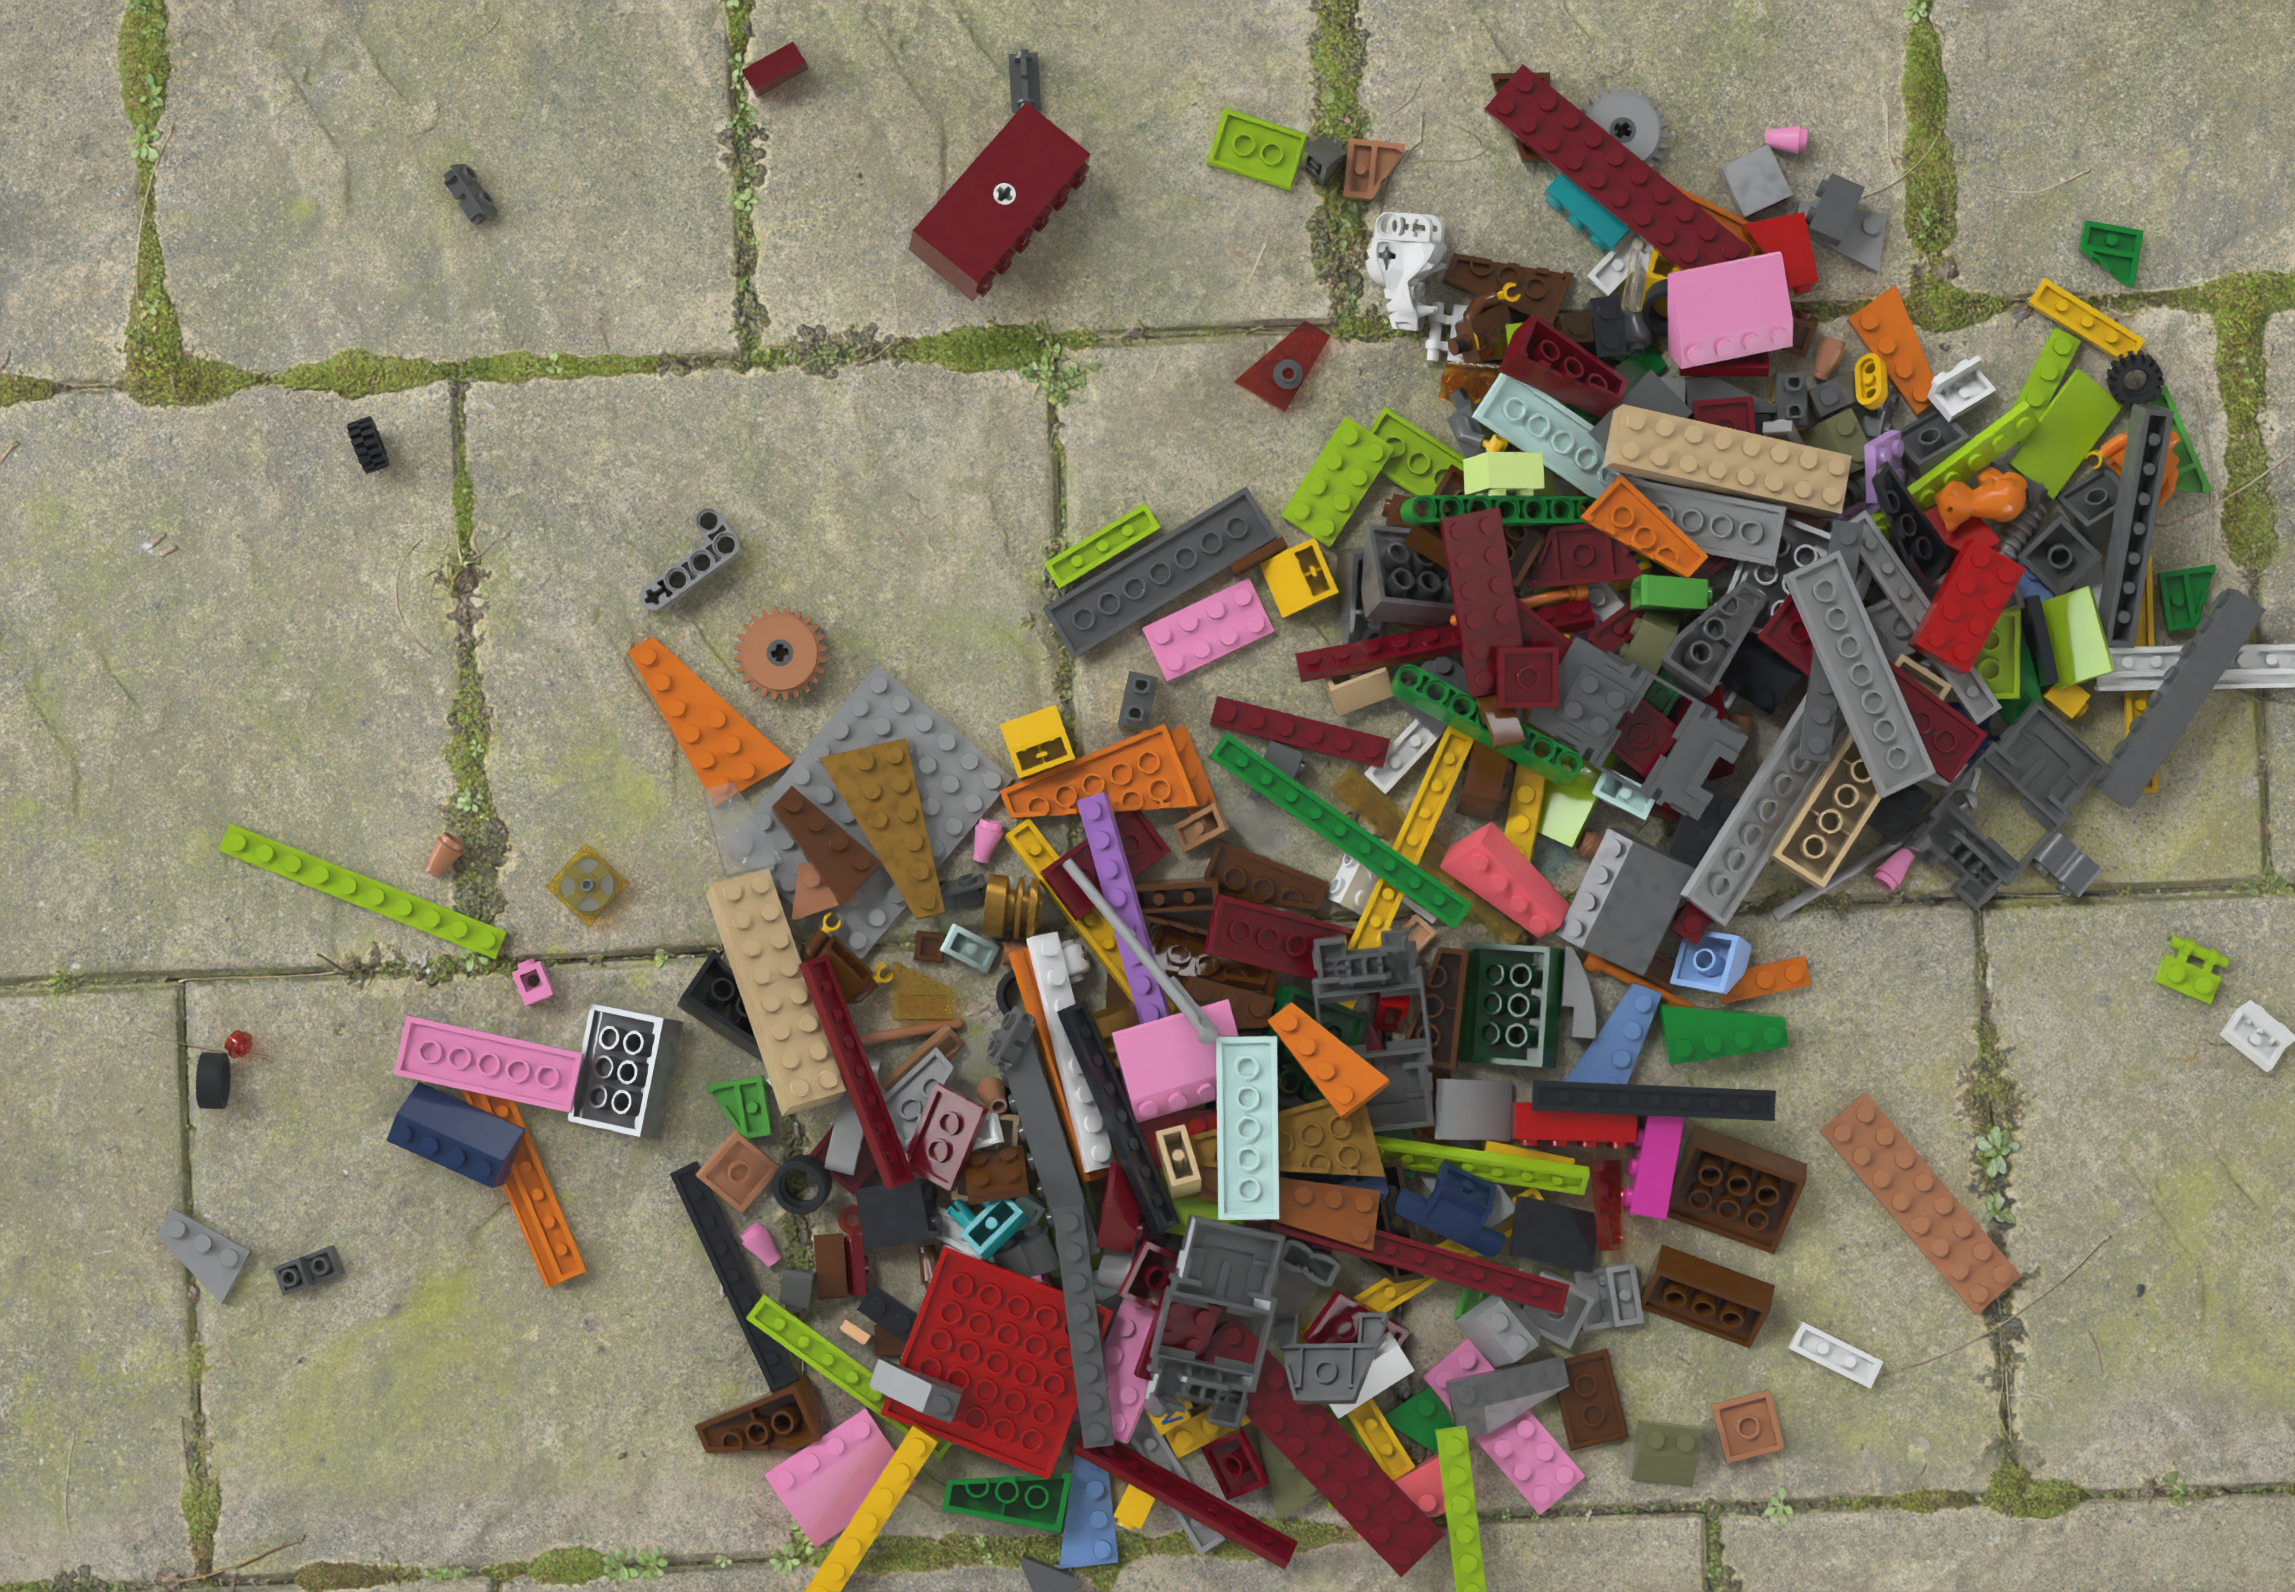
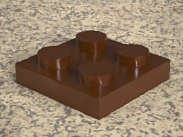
M1023 1145L970 1154L965 1167L969 1205L1029 1195Z

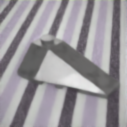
M1364 547L1338 548L1336 583L1339 592L1338 606L1342 645L1385 637L1384 631L1388 622L1365 619L1361 595Z
M1743 580L1677 634L1661 659V663L1674 685L1700 700L1712 694L1768 597Z
M1563 1355L1445 1381L1455 1427L1466 1426L1468 1438L1491 1433L1569 1386Z

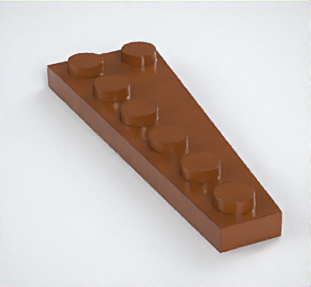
M1200 1167L1201 1192L1197 1193L1196 1198L1218 1204V1169ZM1279 1177V1219L1269 1220L1289 1227H1295L1308 1233L1324 1236L1366 1251H1373L1380 1191Z

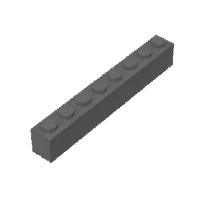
M2136 403L2132 405L2098 607L2108 646L2134 648L2174 415V411L2162 406Z
M2227 588L2226 591H2222L2216 597L2213 603L2215 607L2209 616H2205L2197 626L2198 632L2192 641H2188L2180 651L2181 657L2175 666H2171L2163 676L2164 682L2158 691L2155 690L2151 693L2146 701L2147 707L2143 713L2135 717L2129 726L2130 732L2126 738L2118 742L2112 751L2113 757L2109 763L2102 766L2095 777L2097 781L2093 787L2118 805L2128 809L2133 807L2266 611L2239 590Z
M1001 1029L992 1031L993 1038H997ZM1032 1031L1026 1043L1018 1039L1015 1040L1014 1044L1020 1046L1022 1051L1013 1068L1009 1067L1008 1071L999 1068V1073L1004 1085L1009 1084L1012 1095L1008 1096L1009 1104L1013 1113L1018 1112L1021 1124L1017 1125L1021 1140L1022 1142L1027 1141L1030 1153H1027V1159L1031 1170H1037L1040 1181L1036 1182L1040 1198H1046L1049 1210L1045 1213L1050 1228L1055 1227L1053 1207L1084 1203L1090 1255L1101 1252L1104 1248L1096 1247L1098 1229L1083 1183H1081ZM1056 1239V1240H1055V1245H1056V1249H1057V1252H1058L1057 1239Z

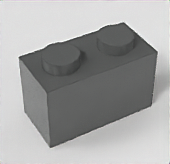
M1833 173L1827 181L1822 179L1815 196L1820 197L1815 208L1810 206L1805 217L1809 235L1838 247L1845 236L1865 187Z

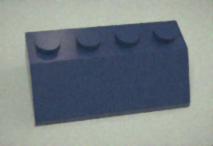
M418 1082L397 1112L386 1141L488 1187L495 1188L506 1183L526 1129Z

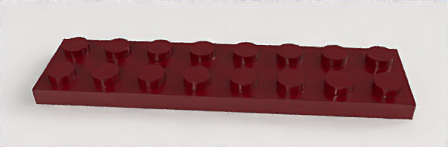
M1789 593L1756 638L1809 677L1814 646L1792 595ZM1887 659L1936 773L1947 782L1952 783L1988 734Z
M1515 596L1523 647H1559L1560 664L1572 641ZM1642 698L1633 714L1626 710L1616 726L1622 732L1611 751L1646 778L1660 755L1664 756L1677 740L1672 735L1678 726Z

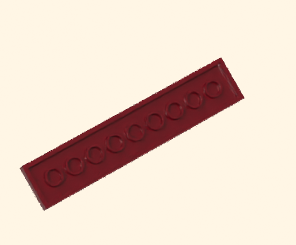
M1524 64L1520 66L1485 107V113L1680 271L1747 258L1752 252V249Z
M1238 1319L1228 1320L1211 1336L1203 1361L1213 1363L1215 1356L1254 1364L1259 1341ZM1266 1349L1256 1392H1248L1247 1395L1248 1404L1245 1415L1402 1578L1444 1534L1320 1404H1296L1294 1402L1285 1368Z

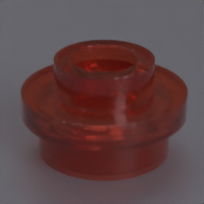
M234 1031L228 1037L224 1046L225 1050L228 1051V1055L233 1059L244 1057L252 1047V1035L247 1031Z
M858 1205L846 1206L838 1216V1224L841 1230L849 1235H857L862 1232ZM850 1214L858 1216L859 1222L857 1225L853 1226L848 1223V1216Z

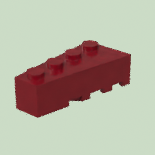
M1532 314L1513 332L1498 371L1600 418L1622 401L1629 382L1627 378L1536 314Z

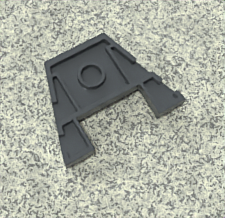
M1386 1312L1360 1313L1358 1343L1299 1344L1301 1316L1298 1313L1274 1314L1273 1325L1277 1332V1340L1282 1351L1294 1402L1296 1404H1356L1388 1324V1314Z

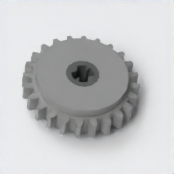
M1623 85L1621 92H1617L1616 88L1611 86L1608 95L1603 89L1600 90L1598 93L1599 100L1591 96L1589 98L1591 107L1583 105L1581 111L1653 169L1654 164L1651 160L1659 162L1662 156L1657 150L1665 151L1667 145L1662 143L1661 140H1666L1669 137V133L1662 132V129L1668 126V121H1660L1665 112L1663 110L1656 112L1655 110L1658 102L1655 100L1649 103L1647 101L1648 93H1645L1642 97L1638 96V88L1636 87L1632 93H1627V86ZM1623 128L1626 130V133L1620 139L1616 134Z

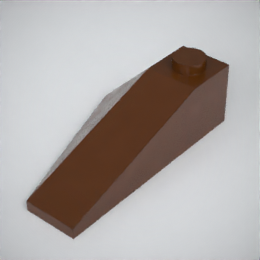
M806 1376L698 1423L694 1427L706 1453H732L744 1450H759V1452L775 1449L793 1451L822 1439L821 1403L809 1376Z

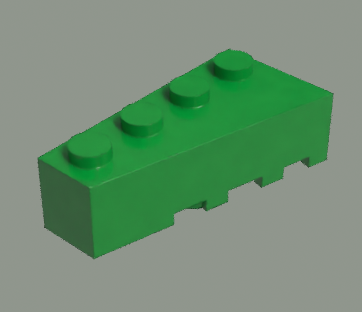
M1658 1003L1665 1061L1670 1065L1789 1047L1785 1017L1780 1014Z
M1072 1473L1051 1474L1049 1480L1038 1475L948 1480L942 1511L1061 1533Z

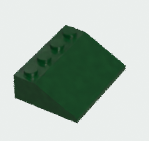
M1468 942L1467 950H1470L1462 1021L1460 1061L1556 1068L1564 949Z
M1277 985L1273 997L1275 999L1271 1017L1292 1002L1317 1022L1313 994L1294 986ZM1337 1003L1320 1004L1323 1027L1346 1046L1360 1045L1369 1016L1355 1010H1350ZM1270 1026L1263 1029L1261 1036H1277ZM1277 1036L1278 1112L1325 1099Z

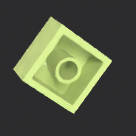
M1486 452L1463 460L1465 495L1534 496V491L1544 489L1543 452Z

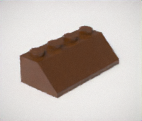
M1662 1244L1652 1263L1640 1299L1643 1310L1750 1348L1770 1312L1775 1285Z

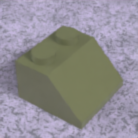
M1852 408L1830 417L1799 434L1806 446L1852 456L1849 475L1865 469L1864 445L1868 441Z
M1646 610L1642 619L1636 617L1629 632L1634 635L1630 645L1624 642L1618 656L1624 659V663L1630 665L1633 660L1657 674L1662 665L1661 659L1676 636L1682 615L1675 612Z
M1638 1420L1632 1480L1692 1487L1699 1460L1702 1429L1690 1425Z

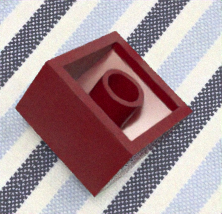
M1110 1162L1101 1202L1096 1247L1132 1253L1134 1241L1140 1242L1143 1224L1138 1223V1219L1143 1220L1144 1215L1125 1171L1117 1163Z

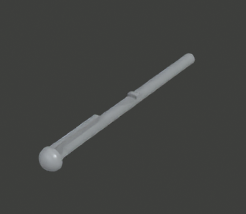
M1963 789L1949 798L1961 810L1966 807L1974 810L1978 804L1977 795L1969 789ZM1925 813L1918 816L1896 845L1887 841L1860 860L1859 856L1855 858L1851 864L1834 873L1825 888L1818 890L1813 886L1771 911L1776 921H1779L1903 846L1910 838L1912 839L1911 835L1921 823H1926L1925 821L1929 816Z
M1070 858L1064 862V869L1199 1032L1200 1035L1197 1040L1202 1044L1213 1043L1218 1036L1217 1026L1211 1022L1175 976L1168 977L1150 953L1136 939V933L1127 927L1073 859Z

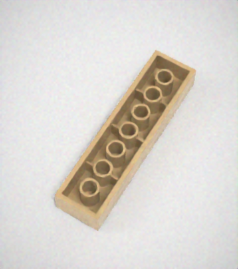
M1622 404L1613 410L1603 468L1697 490L1787 506V510L1832 519L1842 514L1852 456Z
M1902 653L1895 656L1892 661L1893 664L1941 700H1944L1952 687L1951 684ZM1850 730L1769 857L1818 890L1825 888L1881 800Z
M769 868L712 883L706 896L782 1117L838 1101L846 1092L799 967L801 960Z

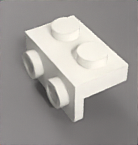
M1979 355L1971 360L1963 359L1952 371L1947 374L1946 372H1941L1931 381L1932 387L1927 398L1948 422L1990 399L1996 392L1995 387L1978 369L1982 362Z
M1345 854L1336 877L1329 885L1326 898L1361 916L1379 877Z
M2251 1000L2235 1010L2220 1036L2265 1072L2273 1069L2285 1048L2295 1041V1035L2284 1024L2279 1023L2265 1012L2263 1007Z

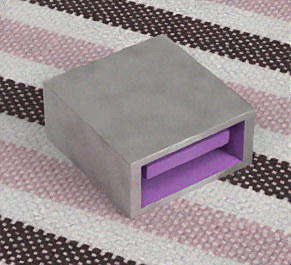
M1769 144L1720 166L1717 171L1738 216L1744 219H1748L1789 200L1793 195Z

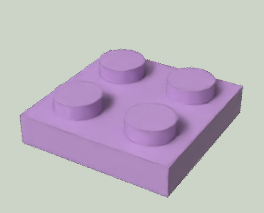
M1889 430L1864 445L1866 503H1879L1871 480L1883 462L1888 461L1903 484L1905 482V471L1902 469L1904 442L1901 440V430Z

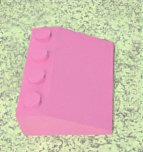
M1780 251L1668 273V354L1681 369L1793 346V316L1783 257Z
M1228 999L1200 1007L1211 1022L1217 1026L1218 1036H1238ZM1183 1013L1112 1033L1127 1099L1137 1123L1217 1100L1216 1040L1211 1044L1200 1043L1197 1040L1200 1035Z
M866 1406L823 1434L821 1440L805 1446L767 1471L765 1477L816 1548L847 1527L895 1454L896 1448L871 1409ZM914 1478L913 1482L911 1483V1485L914 1484L915 1482H917V1480H916L915 1478Z

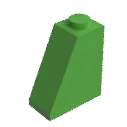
M1642 574L1631 580L1630 610L1703 612L1707 610V605L1712 603V588L1708 587V579Z

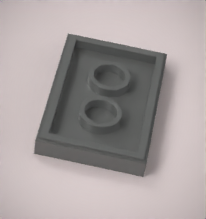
M1650 370L1622 398V401L1613 407L1588 433L1606 450L1613 410L1622 404L1688 418L1693 411Z

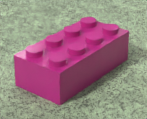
M1637 1115L1641 1118L1639 1128H1637L1636 1143L1631 1142V1145L1635 1146L1634 1157L1628 1158L1626 1175H1629L1630 1179L1628 1187H1623L1620 1204L1624 1205L1625 1212L1666 1220L1685 1117Z

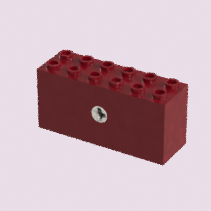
M1026 102L913 229L909 250L972 302L978 295L984 297L994 284L992 281L997 274L1002 276L1012 264L1011 259L1015 253L1022 254L1031 242L1029 238L1036 230L1040 233L1050 220L1048 217L1052 211L1056 210L1058 212L1068 200L1067 195L1071 189L1078 190L1087 178L1085 174L1090 169L1088 162L1091 154Z

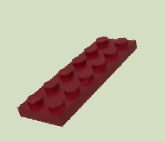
M1499 507L1440 518L1439 522L1469 697L1497 693L1496 647H1523Z
M1217 895L1203 953L1312 981L1314 977H1318L1317 970H1314L1312 952L1315 951L1313 940L1315 938L1346 935L1348 946L1355 929L1224 895ZM1363 993V994H1366V995H1372V996H1373V993Z

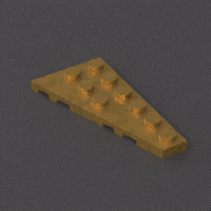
M903 738L820 757L819 760L916 920L946 913L907 739Z
M1326 1099L1278 1112L1279 1171L1386 1177L1366 1103L1343 1121ZM1217 1129L1188 1136L1197 1166L1218 1168Z

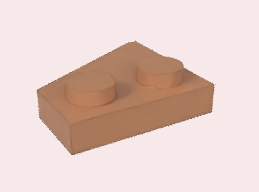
M1349 138L1343 199L1372 202L1404 152L1405 144Z
M799 862L791 919L799 920L838 906L835 895L829 887L825 886L814 866L809 863ZM856 893L852 896V898H851L848 902H851V901H854V900H855V898H856Z

